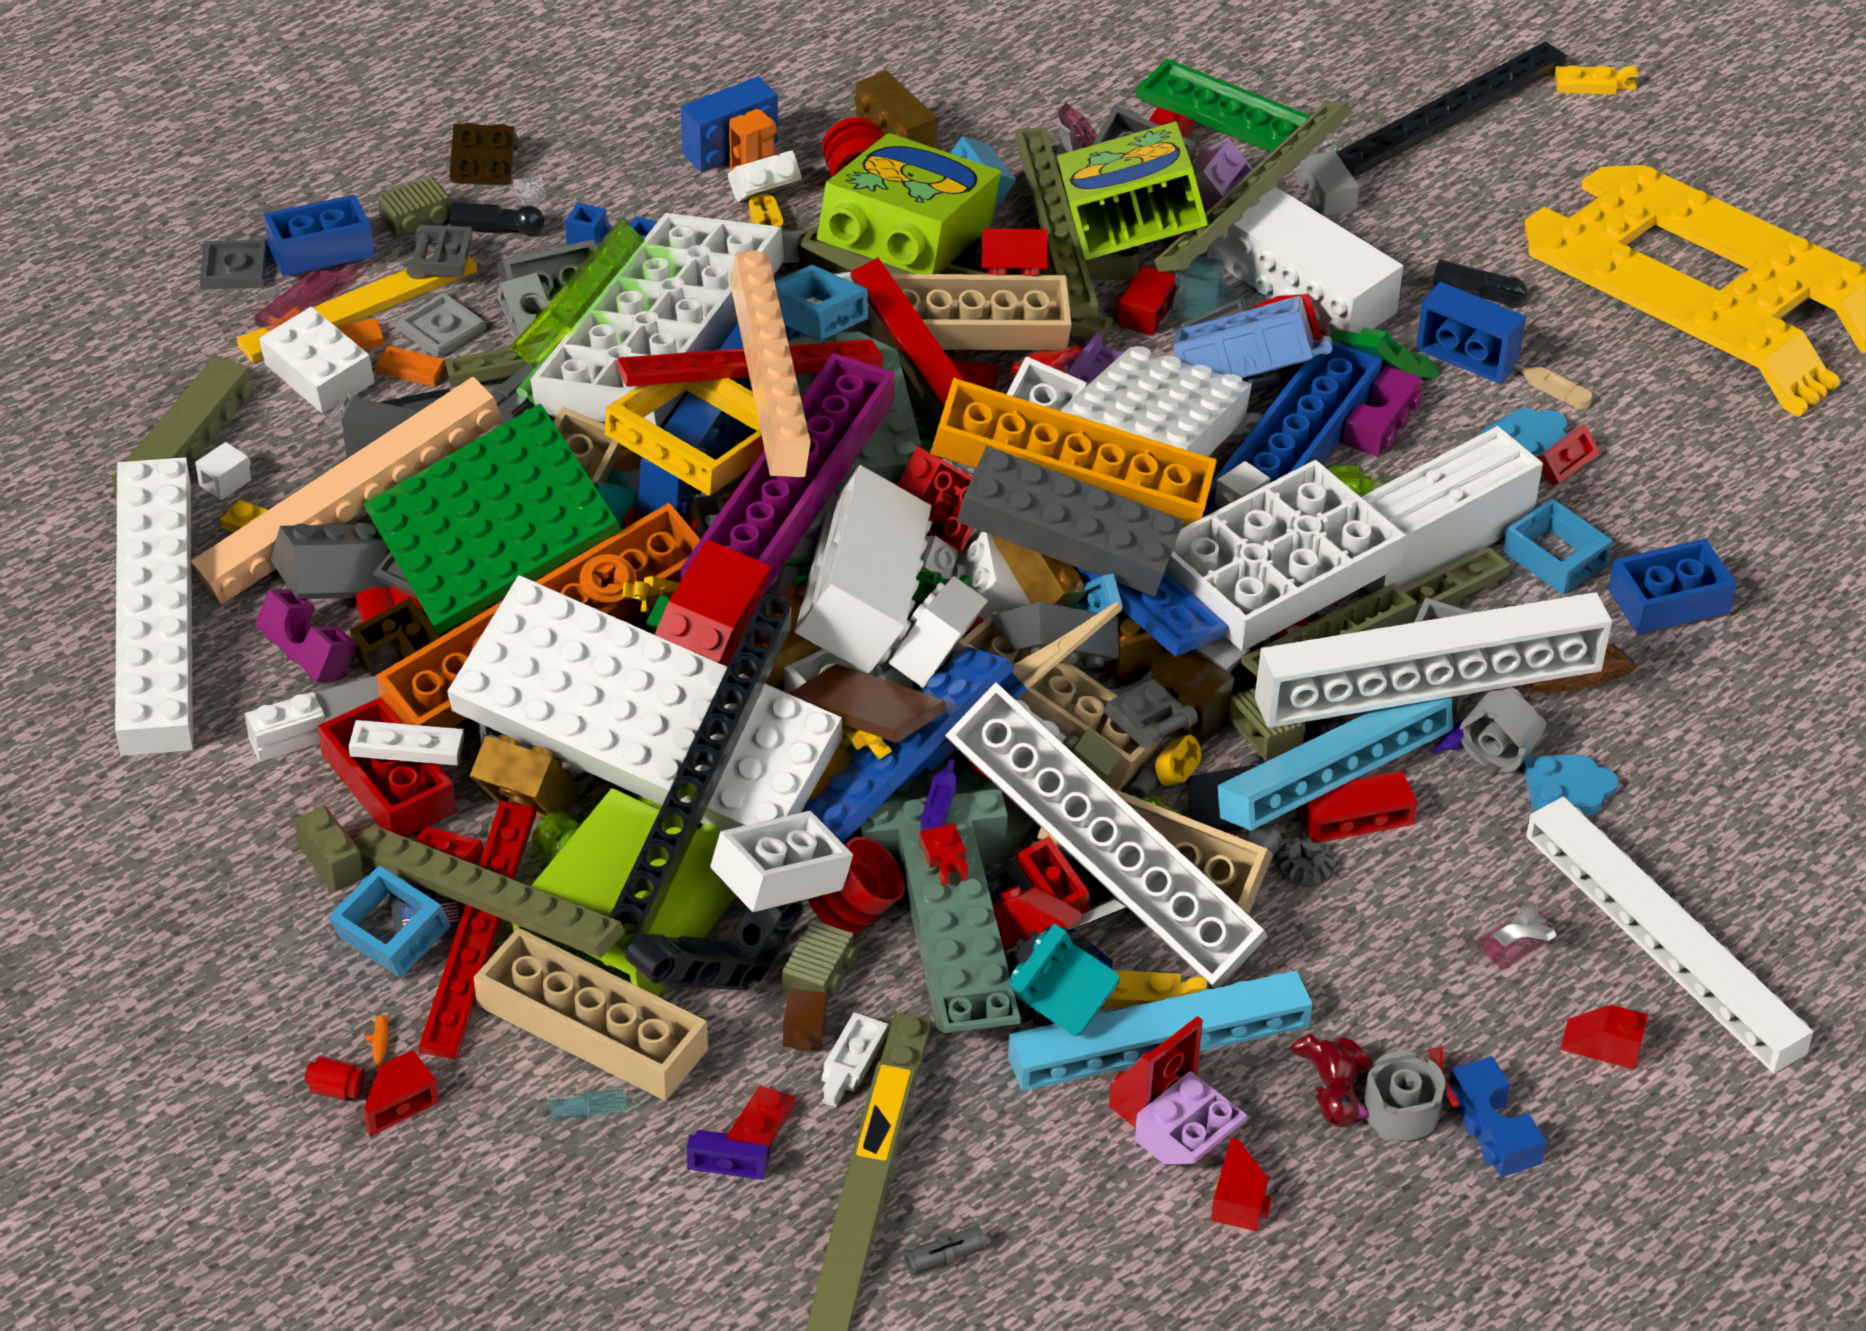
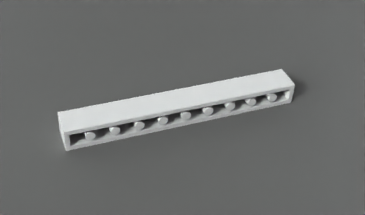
M1563 796L1530 814L1526 837L1773 1074L1808 1053L1814 1032L1809 1028L1808 1024L1794 1014L1778 995L1772 993L1761 983L1751 970L1744 967L1727 947L1721 945L1711 936L1700 922L1694 920L1677 900L1671 898L1660 888L1651 876L1644 873L1627 853L1622 852L1608 839L1602 830L1593 825L1579 808L1574 807Z

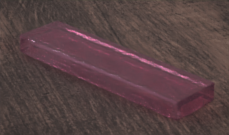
M346 262L337 264L329 269H326V267L314 269L255 315V325L272 331L306 309L321 304L358 273L357 265Z

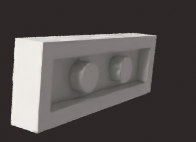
M356 720L349 743V753L352 757L458 765L464 742L463 729Z

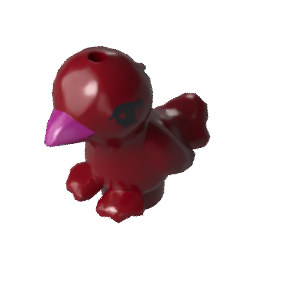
M1309 1033L1291 1045L1293 1054L1306 1058L1316 1065L1318 1073L1327 1087L1326 1089L1316 1087L1318 1094L1315 1095V1098L1320 1105L1322 1116L1329 1124L1336 1127H1345L1357 1119H1365L1369 1116L1368 1109L1359 1101L1354 1087L1358 1079L1367 1078L1370 1071L1368 1068H1371L1373 1065L1372 1057L1361 1051L1356 1042L1344 1037H1338L1333 1042L1328 1040L1320 1042L1313 1034Z

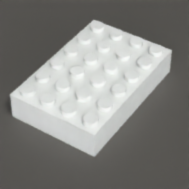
M1135 346L1127 349L1060 411L1208 457L1245 419L1252 383L1242 381L1240 376L1234 374L1222 375L1212 372V369L1207 366H1192L1181 362L1175 356H1159L1151 353L1145 347Z
M1314 460L1182 528L1165 571L1228 625L1225 637L1241 651H1244L1401 567L1403 564L1406 535L1317 460Z

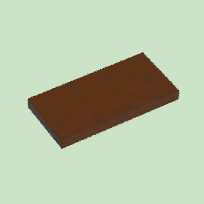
M835 664L788 693L842 717V724L895 743H898L946 712L945 701L839 664Z

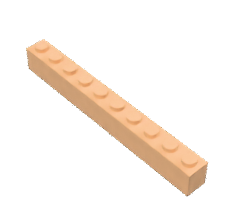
M755 250L735 252L731 290L770 476L805 477L810 438L769 254Z
M471 377L191 560L201 582L221 605L276 570L270 559L280 526L296 524L326 525L329 523L344 525L366 510L363 503L372 501L376 495L385 492L406 478L415 475L436 461L452 454L502 421L503 418L494 397L474 377Z

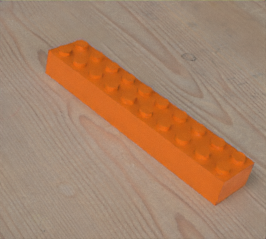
M667 503L535 582L619 620L628 622L643 613L641 612L642 601L625 598L623 604L619 601L613 602L609 607L599 601L594 604L588 595H583L582 587L579 583L580 572L584 564L595 556L612 554L624 558L633 566L636 573V581L644 582V577L655 576L680 583L681 567L699 543L700 538L673 506ZM614 573L607 579H602L601 588L607 587L610 583L614 584ZM502 601L376 675L378 697H381L403 724L451 728L467 718L452 711L447 691Z

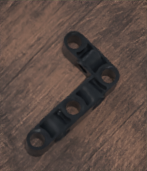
M797 901L752 912L747 908L733 935L728 940H724V942L712 941L709 938L680 936L676 938L666 937L664 934H642L629 945L625 957L632 966L653 984L707 989L748 990V985L754 981L760 982L767 973L801 917L804 905L803 902Z

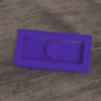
M697 1130L695 1135H689L687 1143V1170L765 1180L772 1144L767 1150V1145L727 1140V1133Z

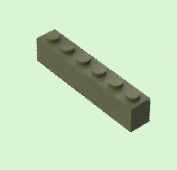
M214 356L125 462L186 457L187 466H189L193 460H197L209 440L216 438L219 428L224 422L234 416L236 408L243 399L246 400L250 397L253 383L250 380L249 366ZM116 471V473L112 476V482H113V488H114L115 499H116V501H117V471Z

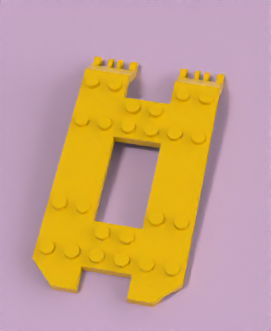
M1645 165L1600 167L1582 180V189L1598 198L1574 215L1567 218L1551 209L1542 207L1525 219L1524 230L1528 241L1529 256L1759 368L1782 408L1797 417L1808 410V405L1814 406L1827 395V390L1833 391L1841 382L1838 375L1825 368L1804 331L1784 322L1780 318L1805 299H1813L1835 310L1857 348L1866 353L1865 267L1716 199L1701 190H1697L1660 173L1654 168ZM1657 225L1748 270L1719 291L1627 245L1651 227Z

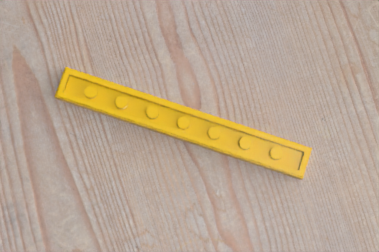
M468 255L463 277L425 275L421 279H413L409 277L406 272L407 269L316 305L313 308L334 326L353 323L477 272V264ZM301 312L238 337V346L252 363L263 360L264 357L259 338Z

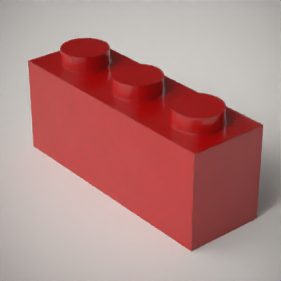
M1403 771L1351 780L1299 806L1298 815L1308 837H1311L1314 843L1414 825L1417 800Z

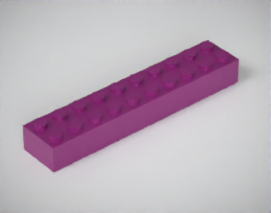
M833 353L801 397L810 438L805 477L770 476L764 449L682 565L681 580L704 542L708 539L772 566L760 595V600L894 404L895 372Z

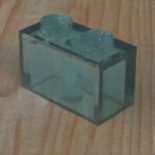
M1197 256L1190 262L1191 266L1188 269L1176 273L1175 285L1180 286V291H1175L1173 309L1178 310L1177 322L1186 323L1220 307L1224 260Z

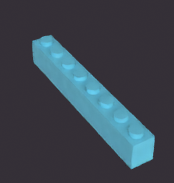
M1447 697L1372 710L1218 785L1220 818L1248 830H1253L1452 731V698Z
M1297 970L1283 974L1276 973L1269 977L1251 981H1240L1233 985L1215 989H1204L1197 993L1167 997L1160 1001L1142 1005H1131L1124 1009L1106 1013L1100 1012L1096 1014L1080 1036H1073L1056 1024L1023 1029L1009 1034L1008 1058L1021 1091L1132 1067L1144 1053L1153 1051L1196 1016L1203 1020L1200 1051L1309 1027L1313 1004Z

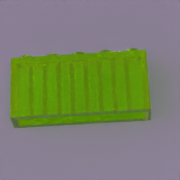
M620 219L580 261L509 347L529 365L535 367L575 326L645 239L623 219Z

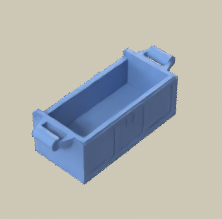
M1297 296L1180 328L1176 332L1173 348L1176 357L1183 363L1192 366L1204 365L1211 368L1212 372L1222 375L1234 374L1245 378L1312 360L1313 356L1321 353L1329 354L1332 351L1333 341L1329 336H1323L1320 340L1313 339L1302 297Z

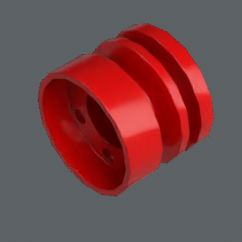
M863 117L846 118L834 124L826 132L822 140V154L829 168L831 178L884 136L877 123Z
M854 837L844 844L853 854V858L843 889L808 899L812 910L823 923L852 932L854 936L863 931L880 914L899 901L905 891L904 875L897 861L888 850L878 842L867 837Z

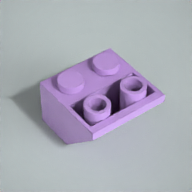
M1230 138L1205 149L1192 165L1203 208L1210 210L1253 170Z
M1189 1071L1137 1113L1135 1142L1163 1164H1194L1247 1120L1248 1115Z

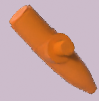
M384 1015L376 1017L373 1035L366 1034V1042H372V1054L376 1066L382 1064L388 1046L389 1018Z

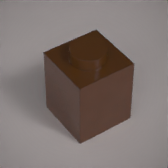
M789 989L783 1021V1047H791L798 1051H821L827 1019L826 992Z

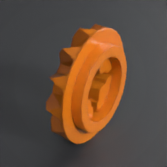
M603 554L591 558L584 564L580 572L579 583L582 587L583 595H588L594 604L599 601L609 607L613 602L619 601L623 604L625 600L622 597L623 585L626 582L635 584L636 573L633 566L624 558L612 554ZM614 573V584L610 583L607 587L601 588L602 579H607Z

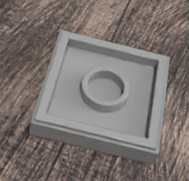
M445 292L396 321L397 330L438 358L487 330L486 321Z

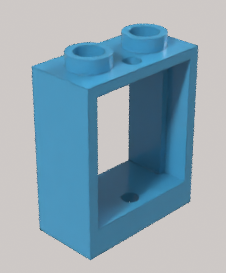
M810 265L775 281L784 325L819 341L868 319L867 289L819 267ZM814 297L822 302L814 304L808 301V299Z
M1552 498L1542 506H1536L1521 520L1514 521L1508 526L1505 531L1506 539L1503 552L1564 595L1609 564L1613 540ZM1549 530L1578 551L1561 562L1535 544L1533 540Z
M380 865L369 876L365 877L348 898L341 902L328 917L341 939L399 978H402L451 927L441 904ZM389 893H392L417 909L418 912L387 944H384L358 925Z

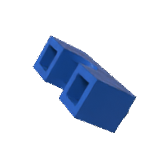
M577 202L565 220L566 244L570 245L594 239L598 258L624 264L657 224V221L635 216L624 233L617 231L609 224L606 209Z
M1493 1056L1452 1068L1449 1084L1459 1101V1105L1457 1107L1451 1105V1107L1458 1108L1462 1114L1465 1129L1469 1136H1475L1480 1143L1482 1155L1487 1165L1494 1166L1500 1177L1541 1165L1547 1141L1530 1114L1506 1117L1495 1111L1506 1107L1510 1083Z

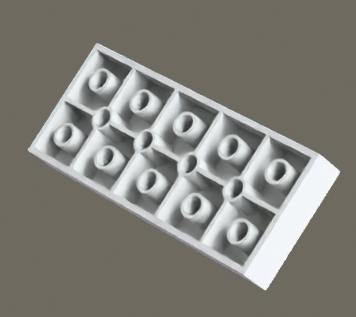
M665 213L532 376L530 381L535 406L541 403L547 414L553 417L558 415L563 406L598 422H605L606 407L638 387H626L616 368L618 358L717 350L738 323L731 290L735 252L755 250L761 253H768L774 275L785 260L781 227ZM686 390L644 417V419L659 427Z
M518 575L447 692L452 711L531 747L535 745L545 748L560 760L662 805L727 667ZM741 674V675L739 676V677L745 678V679H746V678H750L749 676L744 675V674ZM765 684L700 823L710 824L721 830H728L801 813L843 738L842 717ZM731 703L724 707L727 709H735L740 705ZM714 734L710 738L720 740L725 736L723 734ZM699 765L695 769L698 771H706L711 767L708 765ZM685 796L680 801L688 803L696 798Z

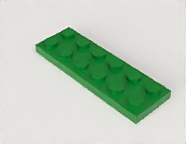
M1168 58L1136 88V98L1165 110L1185 115L1197 123L1269 152H1273L1311 117L1308 114Z

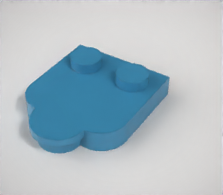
M1522 408L1481 430V434L1498 426L1537 457L1566 435L1564 431L1566 430L1567 420L1564 415L1557 411L1545 410L1538 412L1534 409Z
M1585 755L1527 756L1522 763L1533 812L1564 796L1574 807L1579 808L1584 815H1592L1601 809L1603 799L1609 797L1617 790L1618 778L1616 774L1607 768L1597 767L1596 763Z

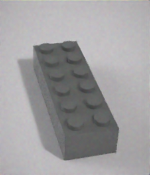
M986 445L964 495L957 522L1099 576L1114 573L1117 583L1155 597L1184 520Z

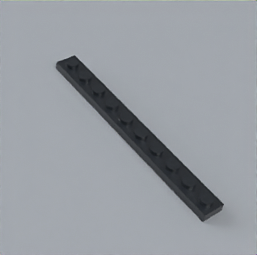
M1545 41L1336 153L1354 178L1555 71L1556 66H1564L1567 55Z

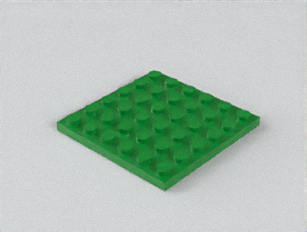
M541 403L526 410L505 424L496 427L475 441L466 444L445 458L436 461L415 475L406 478L385 492L376 495L372 501L363 503L438 635L504 598L518 575L534 581L622 530Z

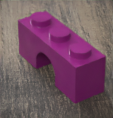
M1386 365L1373 383L1370 406L1359 402L1346 420L1343 445L1378 458L1385 448L1390 449L1396 439L1397 430H1403L1406 427L1410 412L1412 410L1417 411L1423 399V392H1420L1422 378Z
M290 589L268 590L255 626L266 635L268 641L280 647L286 653L288 659L299 664L312 680L321 683L329 680H343L357 643L338 626L310 627L315 606L307 599H296Z

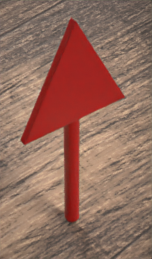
M1443 1047L1428 1049L1430 1060L1436 1063L1443 1073ZM1444 1075V1091L1451 1105L1457 1107L1459 1101Z

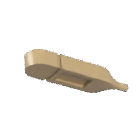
M1515 363L1513 368L1520 371L1530 385L1563 402H1567V404L1575 408L1586 409L1590 407L1592 393L1588 389L1580 385L1577 386L1576 383L1546 368H1528Z

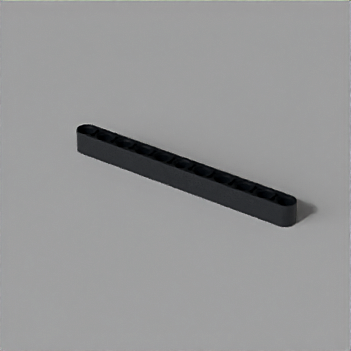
M767 593L759 600L611 912L610 918L620 921L622 925L626 923L637 925L633 930L625 931L626 933L615 943L622 950H627L632 941L638 936L649 933L789 634L792 625L791 606L788 598L781 593ZM772 613L781 614V616L777 618L768 617V615ZM757 643L767 644V646L763 648L754 647V645ZM743 673H751L754 675L746 679L739 677ZM731 703L740 705L735 709H727L724 707ZM714 734H723L725 736L720 740L710 738ZM699 765H708L711 767L706 771H698L695 769ZM685 796L696 798L688 803L680 801ZM672 827H677L681 829V831L677 834H668L665 832L667 829ZM656 859H664L665 861H667L662 866H653L650 864L652 861ZM640 891L652 893L649 897L643 899L635 897Z

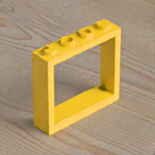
M729 378L638 386L606 407L604 435L708 496L713 495L751 468L764 451L753 392ZM684 390H687L755 429L757 432L715 460L644 419V417Z

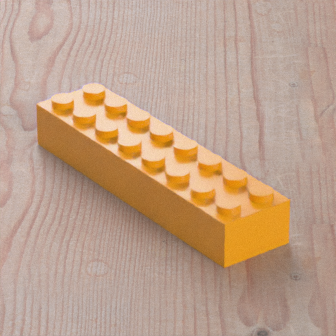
M953 378L930 452L932 455L977 468L987 445L1183 519L1182 528L1201 519L1217 459L956 378Z

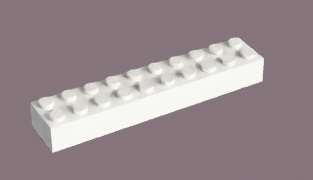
M186 457L117 462L115 732L120 756L193 750L191 483Z
M1597 592L1265 647L1261 648L1255 700L1267 728L1599 672L1602 671L1612 620Z
M996 682L945 735L965 757L1201 977H1204L1214 989L1221 987L1268 937L1262 927Z

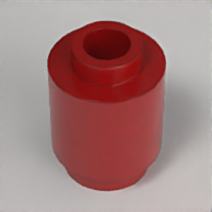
M319 1055L315 1062L310 1061L305 1072V1084H309L310 1093L348 1101L349 1098L358 1099L365 1080V1070L358 1068L356 1063Z

